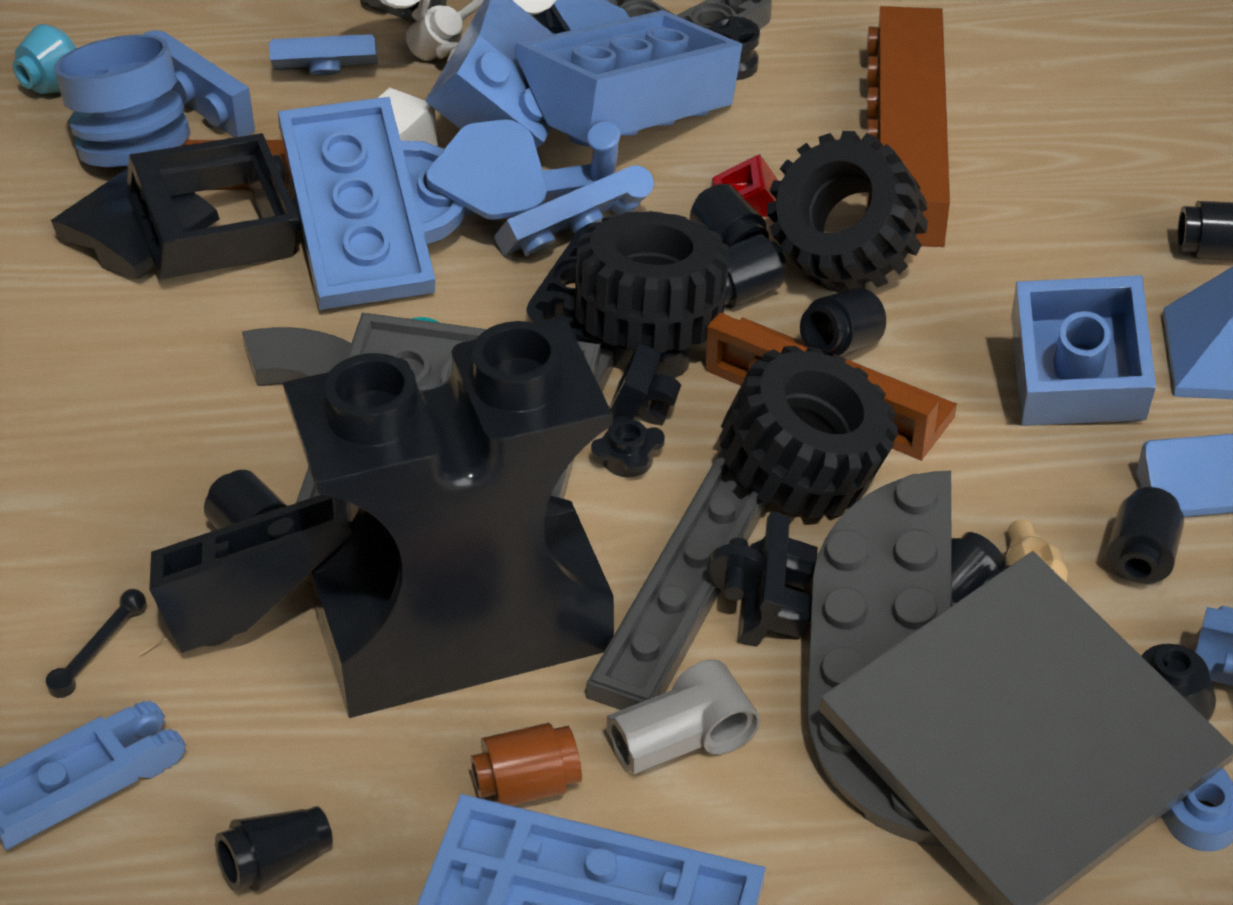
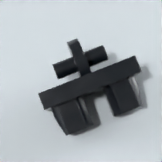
M771 511L767 517L766 535L762 540L749 546L745 539L733 538L729 541V544L716 548L709 555L706 573L709 581L715 587L723 590L724 596L727 599L734 601L742 599L738 641L756 647L768 629L800 638L810 623L812 614V595L785 587V583L805 589L814 574L818 547L789 538L790 516Z

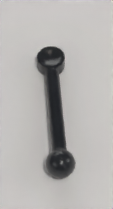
M128 589L123 592L119 599L120 607L65 668H57L48 673L46 685L53 697L64 698L72 694L76 688L74 679L76 675L129 615H136L143 611L146 606V598L140 590Z

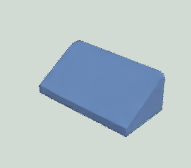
M1233 434L1149 440L1142 445L1136 471L1141 488L1157 487L1171 493L1179 502L1184 517L1233 513Z

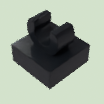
M641 343L638 344L617 384L609 407L613 418L626 416L633 420L638 412L639 416L646 422L663 425L670 405L674 406L677 400L681 383L668 375H654L661 352Z

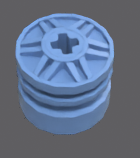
M135 34L98 40L70 51L62 56L54 65L64 106L75 111L70 117L69 122L72 134L76 136L75 144L81 161L92 166L101 167L127 166L129 164V154L179 147L186 142L191 134L186 115L182 113L184 106L180 93L171 90L177 82L170 50L165 39L155 35Z

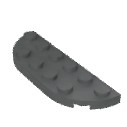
M951 470L911 474L888 483L856 502L840 517L830 530L819 551L814 569L808 685V720L813 750L817 762L833 790L838 789L848 801L865 813L866 820L877 827L913 842L943 847L945 846L818 708L822 695L952 607Z

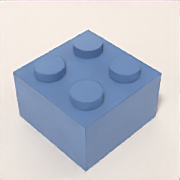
M1142 275L1016 282L1011 324L1021 426L1147 420L1156 389Z

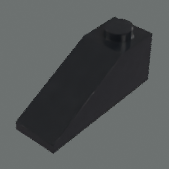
M318 495L151 551L149 590L181 653L201 646L220 645L231 639L234 635L246 632L353 534L350 503L335 497Z

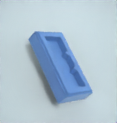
M372 34L272 39L269 42L270 61L274 69L309 68L312 75H334L341 73V66L378 64L377 43L375 36H372Z

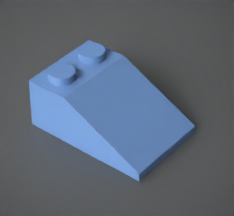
M484 0L425 102L460 129L471 123L501 119L519 122L531 132L536 148L539 147L546 140L552 127L547 125L516 58L515 46L518 42L554 34L513 0Z

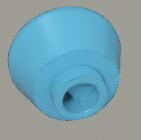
M39 24L33 27L15 50V60L12 66L17 80L23 87L32 89L39 94L60 93L54 65L62 56L76 49V46L68 35L57 27L46 24Z

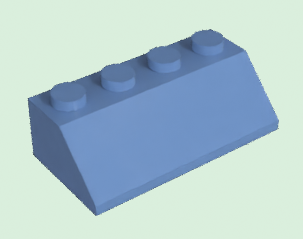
M661 10L518 42L515 46V55L547 125L568 134L569 140L573 143L589 146L587 142L588 131L599 122H612L620 130V135L633 136L638 134L641 129L656 125L669 126L674 124L675 120L689 116H706L710 110L732 105L743 44Z

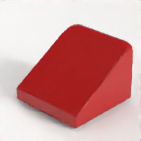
M760 154L712 178L713 186L717 184L733 186L762 217H768L767 203L776 201L769 191L773 180L778 179Z

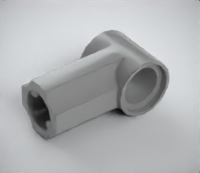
M710 659L699 662L683 672L674 683L671 691L607 715V732L612 741L615 756L625 772L631 771L633 774H637L701 747H704L707 752L714 755L730 753L742 747L754 736L761 720L759 713L727 666L720 660Z

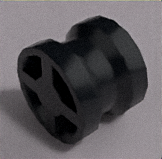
M736 16L715 20L709 26V30L743 44L737 80H744L753 76L757 72L759 56L756 50H754L759 45L760 40L758 25L752 20Z

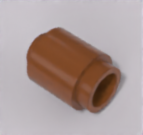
M547 722L481 738L482 753L471 755L470 757L473 778L479 797L492 796L494 802L510 806L566 793V785L582 781L579 752L569 725L553 729L551 723Z

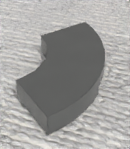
M271 327L242 331L244 347L257 385L283 384L286 381L330 372L334 366L346 359L351 345L350 342L337 336L304 328Z

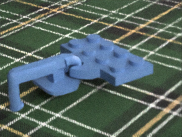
M390 97L278 111L279 129L293 193L297 203L319 310L435 293L436 279L427 244L446 238L460 226L465 215L477 213L491 220L514 217L614 174L618 158L620 130L615 124L607 121L593 125L587 134V142L593 149L591 164L543 171L531 132L524 125L513 120L501 119L467 124L457 133L447 147L443 149L424 141H401Z

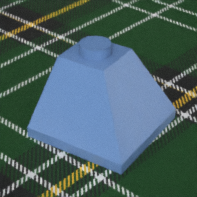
M1232 266L1164 307L1162 319L1174 397L1233 399Z

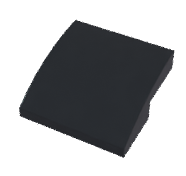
M127 168L51 219V223L59 240L94 248L102 268L140 277L155 265L126 193ZM195 192L170 196L184 232L208 228L220 219L217 209Z

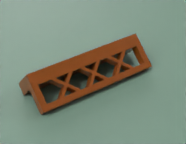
M719 312L707 326L706 371L741 386L751 366L756 360H761L764 353L773 349L781 353L785 346H797L802 351H806L808 347L803 341L742 317L738 320ZM846 359L845 363L853 368L859 367L869 375L867 379L872 384H878L885 392L886 396L883 401L893 406L896 416L892 422L898 428L897 437L893 442L894 446L892 449L922 461L955 418L957 403Z

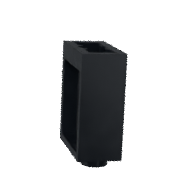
M263 133L129 154L126 193L160 280L287 257L294 254L297 231L302 230L295 197H290L285 186V171L279 155L271 154ZM249 184L263 218L184 232L170 196Z

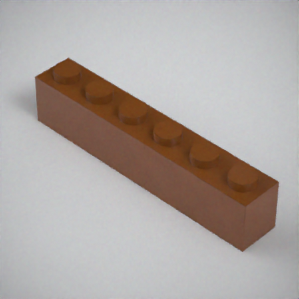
M880 6L878 27L868 26L867 134L877 137L883 146L888 144L897 153L921 187L920 191L926 198L928 208L922 214L927 219L928 225L927 232L917 234L916 238L922 246L944 247L950 207L943 9ZM867 193L866 212L871 203L872 193Z

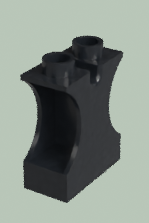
M567 319L542 325L526 321H511L488 328L477 339L462 342L453 347L452 374L441 385L429 389L418 388L415 374L406 360L380 353L352 356L338 363L330 372L283 382L284 394L317 493L335 497L359 507L352 520L353 534L310 573L317 620L349 718L604 653L613 638L614 595L572 501L551 495L560 476L571 461L594 438L613 425L612 411Z

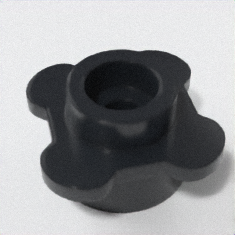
M618 416L613 418V425L608 428L604 436L592 442L591 453L594 458L603 461L606 469L612 474L621 477H636L650 469L653 463V451L664 446L665 435L659 428H646L642 423L631 420L629 417Z

